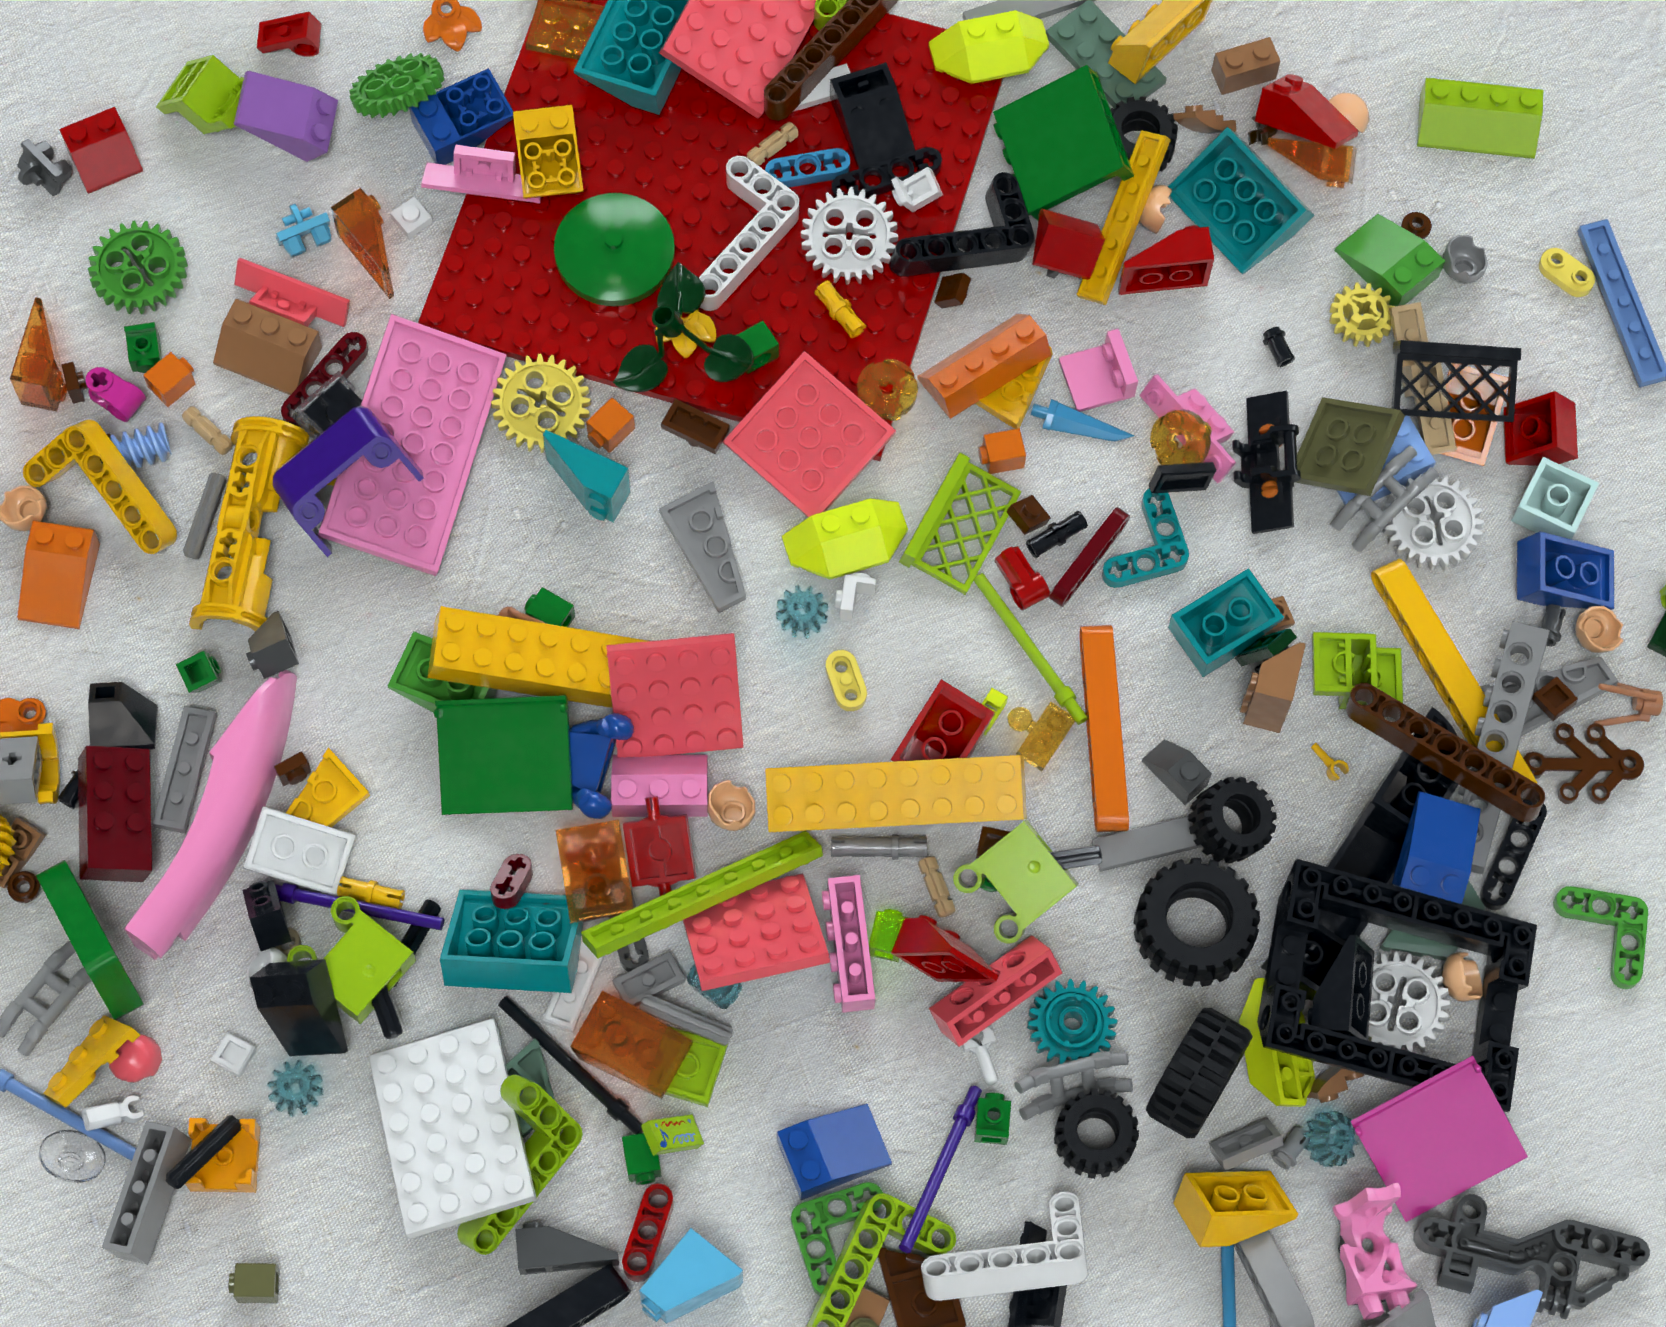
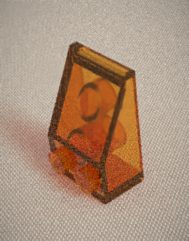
M360 187L331 207L336 232L381 290L391 299L394 297L382 230L384 221L379 214L381 207L373 195L367 196Z
M35 297L10 381L21 405L57 412L59 403L64 402L66 398L67 387L63 377L52 323L42 299Z
M619 820L555 830L570 923L616 916L633 909Z
M601 991L570 1047L579 1060L662 1099L689 1052L693 1041L632 1004Z

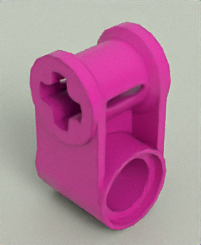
M93 368L86 375L85 382L89 389L90 399L123 422H128L146 400L145 394L138 387L121 379L106 368Z

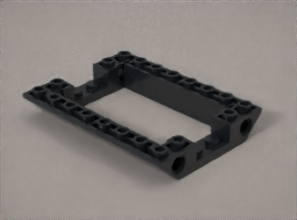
M1296 859L1280 893L1276 909L1257 1021L1263 1047L1414 1087L1455 1065L1447 1061L1305 1023L1298 1024L1300 1012L1304 1010L1307 991L1299 989L1307 937L1309 933L1318 928L1320 910L1487 955L1482 988L1483 996L1480 1001L1472 1055L1477 1064L1481 1066V1071L1502 1110L1510 1112L1519 1048L1510 1046L1517 993L1529 985L1537 925Z

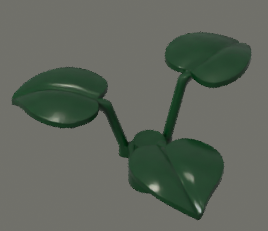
M678 262L666 277L658 295V307L652 314V322L658 328L655 331V335L658 340L659 352L653 346L647 344L638 345L631 349L624 357L613 383L617 387L630 392L649 391L661 384L668 373L667 364L661 360L665 355L663 336L674 338L683 333L709 353L704 362V369L707 375L717 382L732 381L747 372L753 365L754 356L749 345L739 336L732 334L721 335L716 339L712 349L684 326L681 319L682 313L689 314L696 311L703 303L706 291L701 280Z

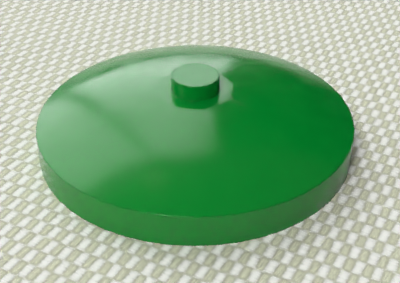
M606 193L582 201L566 214L555 235L554 255L556 267L562 280L575 294L599 305L624 306L647 298L663 285L673 266L675 245L668 221L655 206L633 195Z

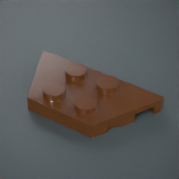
M881 1247L877 1257L896 1327H966L959 1298L939 1301L930 1299L926 1295L921 1265L927 1258L912 1253L894 1252Z

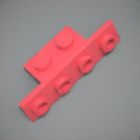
M243 258L237 260L234 285L256 293L249 301V304L307 327L315 317L342 327L346 325L350 300Z

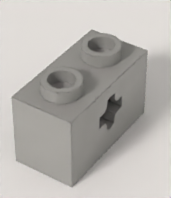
M38 736L0 739V805L37 802L43 761Z

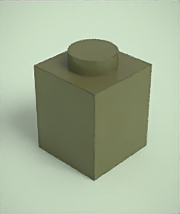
M235 1263V1273L229 1274V1293H234L233 1297L238 1303H278L280 1270L276 1263Z

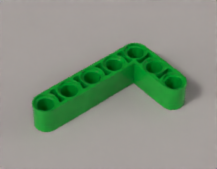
M63 860L37 874L36 877L73 948L114 1020L143 1006L144 1003L114 952L66 861Z

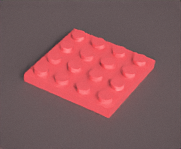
M804 351L723 440V444L805 516L810 517L811 515L825 512L896 434V430Z
M734 633L606 645L613 713H619L630 718L634 726V733L630 739L616 740L618 758L665 756L743 748Z
M803 874L767 881L683 920L702 991L830 963L827 946Z

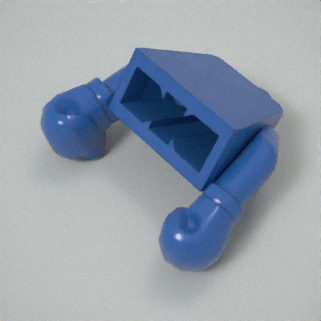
M619 713L607 715L600 720H589L576 724L569 729L573 804H576L583 814L589 818L602 819L610 813L612 802L609 798L602 795L601 792L616 740H628L634 733L631 719Z

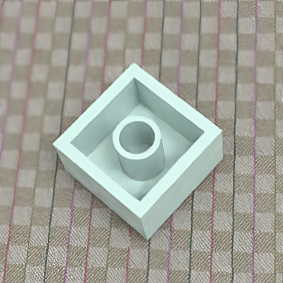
M1542 457L1511 521L1535 533L1541 531L1572 539L1599 483Z

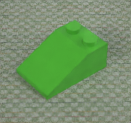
M1380 214L1375 215L1334 250L1367 283H1371V287L1375 291L1379 287L1382 288V297L1390 295L1389 305L1395 307L1407 304L1440 276L1445 260L1425 240Z
M414 631L388 684V688L433 713L436 710L435 701L494 698L498 690L427 678L432 638Z

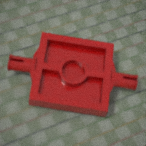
M658 796L645 798L648 817L640 821L623 823L632 887L645 885L658 887L659 894L662 896L672 891L671 885L678 881L695 879L697 876L687 814L678 816L660 815Z

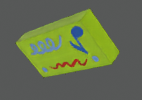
M692 1114L648 1120L641 1125L653 1156L698 1149L704 1145Z

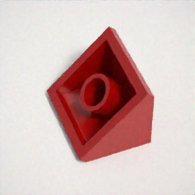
M1041 209L1032 265L1089 280L1105 238L1098 224Z

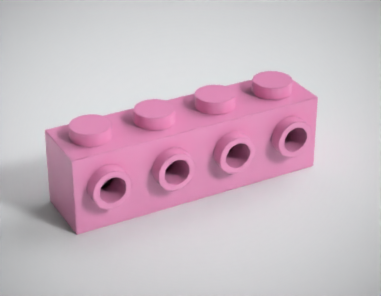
M860 875L828 878L827 891H822L823 909L830 910L831 921L826 922L827 941L834 942L835 952L829 953L831 972H837L838 983L833 984L835 1003H841L842 1013L872 1010L875 1007V992Z

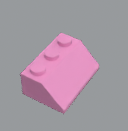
M613 755L611 773L612 817H648L645 798L658 796L660 815L678 816L687 814L688 817H708V755L620 758L617 755Z

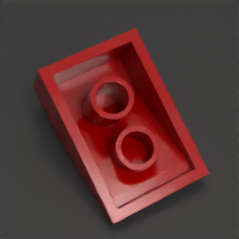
M1287 74L1262 88L1255 122L1333 149L1357 137L1359 130L1312 84L1303 82L1302 77Z
M1192 225L1177 230L1124 262L1118 287L1119 295L1208 286L1214 263L1209 227Z
M941 679L890 760L896 762L970 758L995 712Z
M920 915L919 918L904 919L891 954L937 982L997 981L999 975L970 946L960 941V936L957 933L936 926L937 921L928 916Z

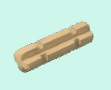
M787 122L780 127L781 131L776 130L760 142V147L755 146L748 151L747 158L758 166L765 162V157L770 158L785 147L787 141L791 142L798 137L799 131L792 122Z
M190 406L183 412V420L190 427H193L194 431L207 443L213 445L218 453L225 455L232 449V440L225 434H222L221 430L208 418L202 416L197 408Z
M929 856L920 860L918 866L921 874H925L923 879L931 900L936 902L934 908L937 915L943 918L952 915L955 912V906L952 899H948L950 894L942 873L937 871L939 866L936 858Z

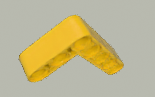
M84 420L66 428L24 465L23 477L26 482L33 487H40L60 478L78 463L137 545L145 553L155 554L174 544L177 539V530L102 427L94 420Z

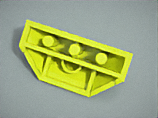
M1014 10L958 21L929 41L928 46L936 71L945 72L954 78L974 84L1029 73L1043 53L1048 50L1049 42L1041 19Z
M870 498L811 515L782 535V541L791 566L800 567L810 573L830 580L845 574L889 563L903 537L907 534L908 527L899 502Z
M1257 978L1254 980L1239 1019V1024L1249 1029L1253 1036L1245 1051L1249 1082L1276 1106L1303 1107L1306 1105L1307 1097L1315 1080L1312 1060L1263 1047L1257 1021L1265 978ZM1302 1011L1300 1012L1298 1024L1305 1023Z

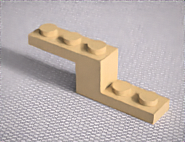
M1421 302L1389 308L1395 341L1428 342ZM1403 360L1402 373L1411 381L1422 370L1414 361ZM1422 362V363L1424 364L1425 367H1427L1431 362ZM1437 363L1429 371L1441 383L1444 380L1441 363ZM1425 374L1413 384L1423 397H1426L1436 388ZM1410 389L1404 392L1405 397H1414L1415 405L1420 402ZM1440 391L1427 401L1435 411H1442L1449 405L1448 400ZM1424 405L1418 409L1428 411ZM1417 417L1420 435L1431 455L1457 450L1451 419Z

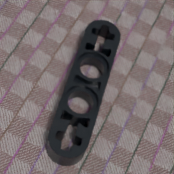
M926 147L839 175L833 180L831 185L832 197H837V189L840 186H845L846 189L853 187L854 195L856 196L864 189L866 199L870 198L873 194L877 196L895 190L891 180L897 177L892 172L897 166H903L909 171L906 176L898 177L902 181L926 167L931 168L936 176L941 170V154L934 148ZM928 158L930 162H933V166L929 167L927 163H923V160ZM912 162L915 163V167H918L917 172H914V165ZM869 175H875L880 178L881 182L877 186H869L865 183L864 179ZM857 180H859V186L861 190H858V185H856Z
M1523 800L1525 804L1534 805L1529 800ZM1544 803L1538 817L1531 821L1529 826L1523 825L1524 822L1514 817L1512 818L1480 891V899L1486 908L1500 910L1509 901L1545 820L1547 809ZM1518 832L1524 834L1528 841L1527 846L1516 847L1511 842V835ZM1502 860L1512 861L1516 867L1515 873L1507 875L1501 872L1499 862ZM1499 880L1504 883L1499 892L1501 897L1494 901L1491 899L1492 894L1490 892L1494 890Z

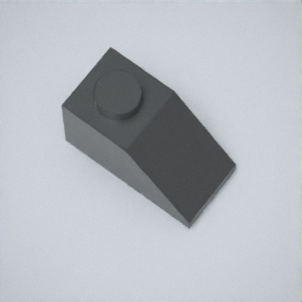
M279 611L272 613L248 639L250 652L246 653L252 669H259L264 679L299 664L292 637Z
M1165 739L1142 759V762L1184 805L1189 803L1208 786L1212 775L1189 750Z

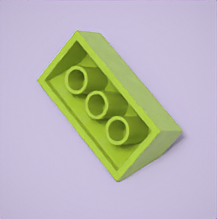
M1426 78L1420 93L1417 147L1534 159L1543 116L1544 90Z

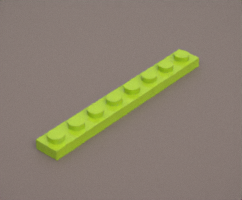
M803 831L582 931L583 943L597 959L611 954L622 947L637 942L644 937L668 928L679 921L694 916L701 911L723 903L734 896L822 857V846L807 831Z

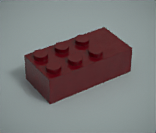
M86 746L78 757L80 880L144 882L152 872L150 749Z

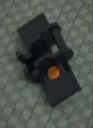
M1286 390L1246 398L1248 444H1243L1239 440L1232 441L1233 452L1241 457V471H1234L1233 475L1234 482L1242 488H1250L1252 534L1293 528L1292 487H1294V482L1301 479V472L1297 469L1296 436L1299 434V427L1295 424H1290L1288 392ZM1284 444L1285 470L1280 471L1279 447Z

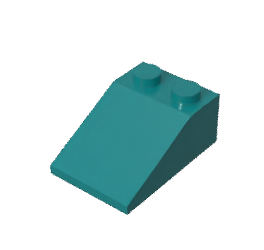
M545 430L543 439L546 460L592 517L601 521L606 519L614 523L631 493L629 468Z
M1248 568L1172 614L1168 629L1202 677H1205L1228 663L1284 620V616Z

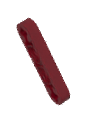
M358 332L345 334L281 406V414L284 421L300 428L305 426L304 421L299 416L294 415L291 418L289 411L291 409L297 411L299 408L301 411L315 398L308 396V388L312 385H319L324 390L338 377L341 383L345 382L368 354L367 341L362 334ZM359 343L360 350L353 349L349 352V344L355 346ZM332 363H339L343 366L342 372L338 375H330L326 372V369ZM300 398H303L305 401L303 405Z
M1119 507L1112 511L1056 584L1050 594V600L1061 607L1067 604L1125 528L1130 519L1128 513Z

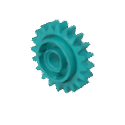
M1069 979L1065 989L1059 981H1056L1054 986L1055 992L1045 987L1043 989L1045 999L1035 997L1034 1004L1039 1009L1031 1008L1028 1015L1036 1020L1029 1021L1027 1029L1036 1030L1030 1036V1042H1041L1036 1052L1042 1053L1047 1050L1048 1056L1046 1061L1048 1063L1054 1057L1059 1058V1065L1065 1063L1066 1060L1074 1061L1091 1056L1093 1053L1101 1052L1099 1049L1103 1051L1110 1050L1111 1045L1107 1040H1115L1116 1033L1108 1028L1116 1027L1118 1020L1108 1018L1114 1013L1115 1007H1104L1108 996L1104 995L1097 998V986L1088 992L1086 991V981L1084 980L1079 988H1075L1073 980ZM1068 1018H1074L1080 1023L1081 1027L1077 1030H1070L1064 1025V1021Z

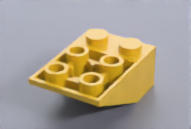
M565 105L513 111L523 198L583 192L573 106Z

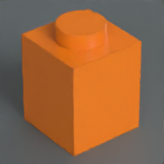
M172 352L143 375L147 387L167 407L171 406L196 385L192 372H194L193 367L185 358L178 359Z
M613 398L609 399L586 421L587 437L590 442L597 448L603 447L609 453L635 429L634 416Z
M1020 428L985 434L983 436L982 446L978 447L981 465L986 464L989 474L1025 467L1026 452Z

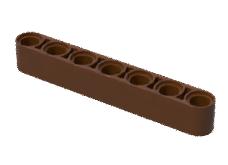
M849 0L765 87L764 112L766 116L777 121L787 118L831 69L842 61L898 0Z
M1360 683L1352 688L1346 712L1354 722L1522 822H1531L1538 817L1545 800V792L1538 784L1368 683ZM1357 701H1364L1368 705H1361ZM1384 717H1391L1395 721L1390 722L1386 720ZM1412 733L1420 734L1423 738H1416ZM1439 750H1446L1450 755L1442 754ZM1467 766L1475 767L1478 771H1471ZM1494 783H1501L1506 788H1499ZM1522 800H1529L1534 805L1525 804Z

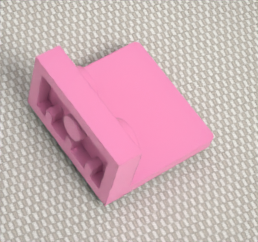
M1119 328L1107 332L1105 344H1102V346L1059 358L1060 367L1077 411L1082 412L1135 397L1138 380Z

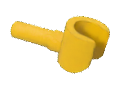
M1317 743L1312 745L1311 749L1328 767L1326 773L1330 780L1337 781L1340 779L1334 772V767H1339L1344 774L1349 772L1346 762L1342 760L1334 761Z

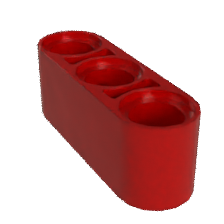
M656 1183L646 1189L623 1254L622 1265L624 1274L633 1282H642L650 1277L673 1211L672 1191L664 1184ZM655 1195H663L668 1200L663 1208H654L650 1205L649 1201ZM645 1226H652L657 1230V1234L653 1239L645 1240L639 1236L640 1230ZM635 1257H641L645 1259L647 1265L641 1271H633L628 1267L630 1260Z

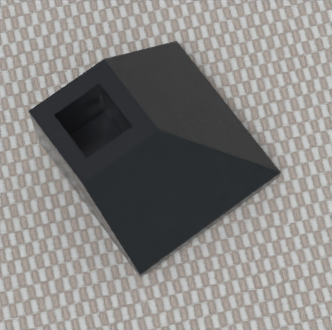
M123 682L90 684L88 699L90 746L155 749L158 717L157 704Z

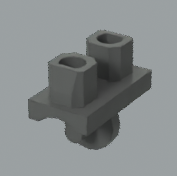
M29 139L21 142L23 153L17 164V167L21 170L18 174V180L23 185L34 183L36 186L42 185L52 196L59 194L61 184L71 177V166L65 160H60L53 164L50 160L53 159L54 151L46 141L35 145Z

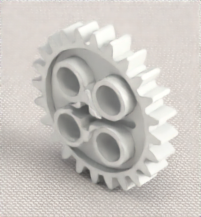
M850 187L848 195H843L841 189H837V197L835 198L827 192L825 203L818 199L815 200L818 210L808 208V216L811 219H803V226L806 229L801 231V238L806 239L801 243L802 250H810L806 253V260L811 261L815 259L813 270L815 271L823 267V278L832 273L834 283H837L840 276L845 277L846 285H849L851 277H855L857 282L861 284L862 275L864 274L872 280L873 269L882 273L883 265L881 262L889 264L891 256L888 253H893L896 246L892 243L898 241V234L893 232L897 230V222H889L893 218V212H884L886 202L884 201L876 205V194L866 199L864 189L856 196L854 195L853 187ZM831 217H839L843 220L837 226L830 225L827 221ZM861 218H869L873 223L870 226L863 227L857 222ZM848 232L853 233L851 240L846 239ZM827 233L829 236L823 237V234ZM875 235L876 238L872 239L870 236ZM831 245L839 246L842 249L838 254L834 255L826 251ZM866 246L872 251L870 254L863 256L859 255L856 250L859 247Z
M1445 475L1441 482L1437 481L1436 478L1387 524L1388 526L1383 532L1384 535H1393L1388 545L1399 546L1396 552L1397 556L1403 553L1408 554L1406 563L1417 559L1419 569L1423 566L1424 562H1427L1431 571L1434 570L1436 563H1439L1442 569L1446 570L1449 560L1453 565L1457 566L1460 562V557L1466 560L1470 555L1469 550L1474 551L1478 543L1475 540H1480L1483 533L1478 529L1482 528L1484 521L1477 519L1480 517L1482 509L1473 508L1478 500L1477 498L1467 499L1469 488L1462 491L1458 490L1460 481L1457 480L1451 486L1448 484V476ZM1409 478L1406 483V487L1409 486L1414 480ZM1392 493L1388 499L1390 503H1386L1384 510L1396 499ZM1424 498H1428L1430 502V507L1428 506V503ZM1437 502H1445L1450 508H1441ZM1407 508H1417L1421 514H1412ZM1452 529L1458 536H1449L1445 530ZM1416 535L1425 536L1429 542H1420ZM1436 537H1437L1439 543H1440L1442 546H1438V545H1437L1436 539H1435Z
M1395 952L1393 961H1388L1385 954L1381 955L1380 964L1374 961L1370 1013L1374 1010H1381L1386 1014V1017L1380 1022H1374L1370 1019L1368 1040L1370 1039L1372 1042L1398 1049L1406 1048L1409 1052H1413V1046L1416 1045L1422 1051H1425L1424 1041L1426 1039L1436 1043L1433 1031L1444 1032V1026L1439 1021H1449V1014L1441 1010L1449 1009L1450 1001L1442 999L1449 995L1448 988H1438L1443 983V977L1432 978L1435 973L1434 966L1424 970V959L1421 958L1416 964H1413L1411 954L1407 955L1405 961H1400L1398 952ZM1405 978L1407 982L1402 993V1005L1399 1006L1395 1027L1393 1031H1388L1393 1014L1392 1004L1396 1002L1400 980ZM1381 980H1390L1393 982L1394 987L1390 991L1385 992L1379 990L1377 984ZM1413 988H1421L1426 992V995L1422 999L1415 1000L1408 993ZM1406 1018H1413L1418 1022V1025L1415 1029L1405 1030L1400 1026V1023Z

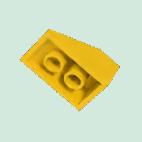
M1271 1171L1185 1173L1173 1203L1199 1247L1231 1246L1295 1220L1298 1216V1212Z

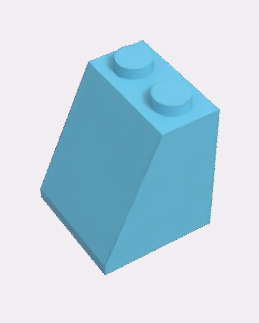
M690 1228L639 1290L643 1306L642 1311L655 1322L662 1319L667 1324L738 1289L743 1284V1270Z

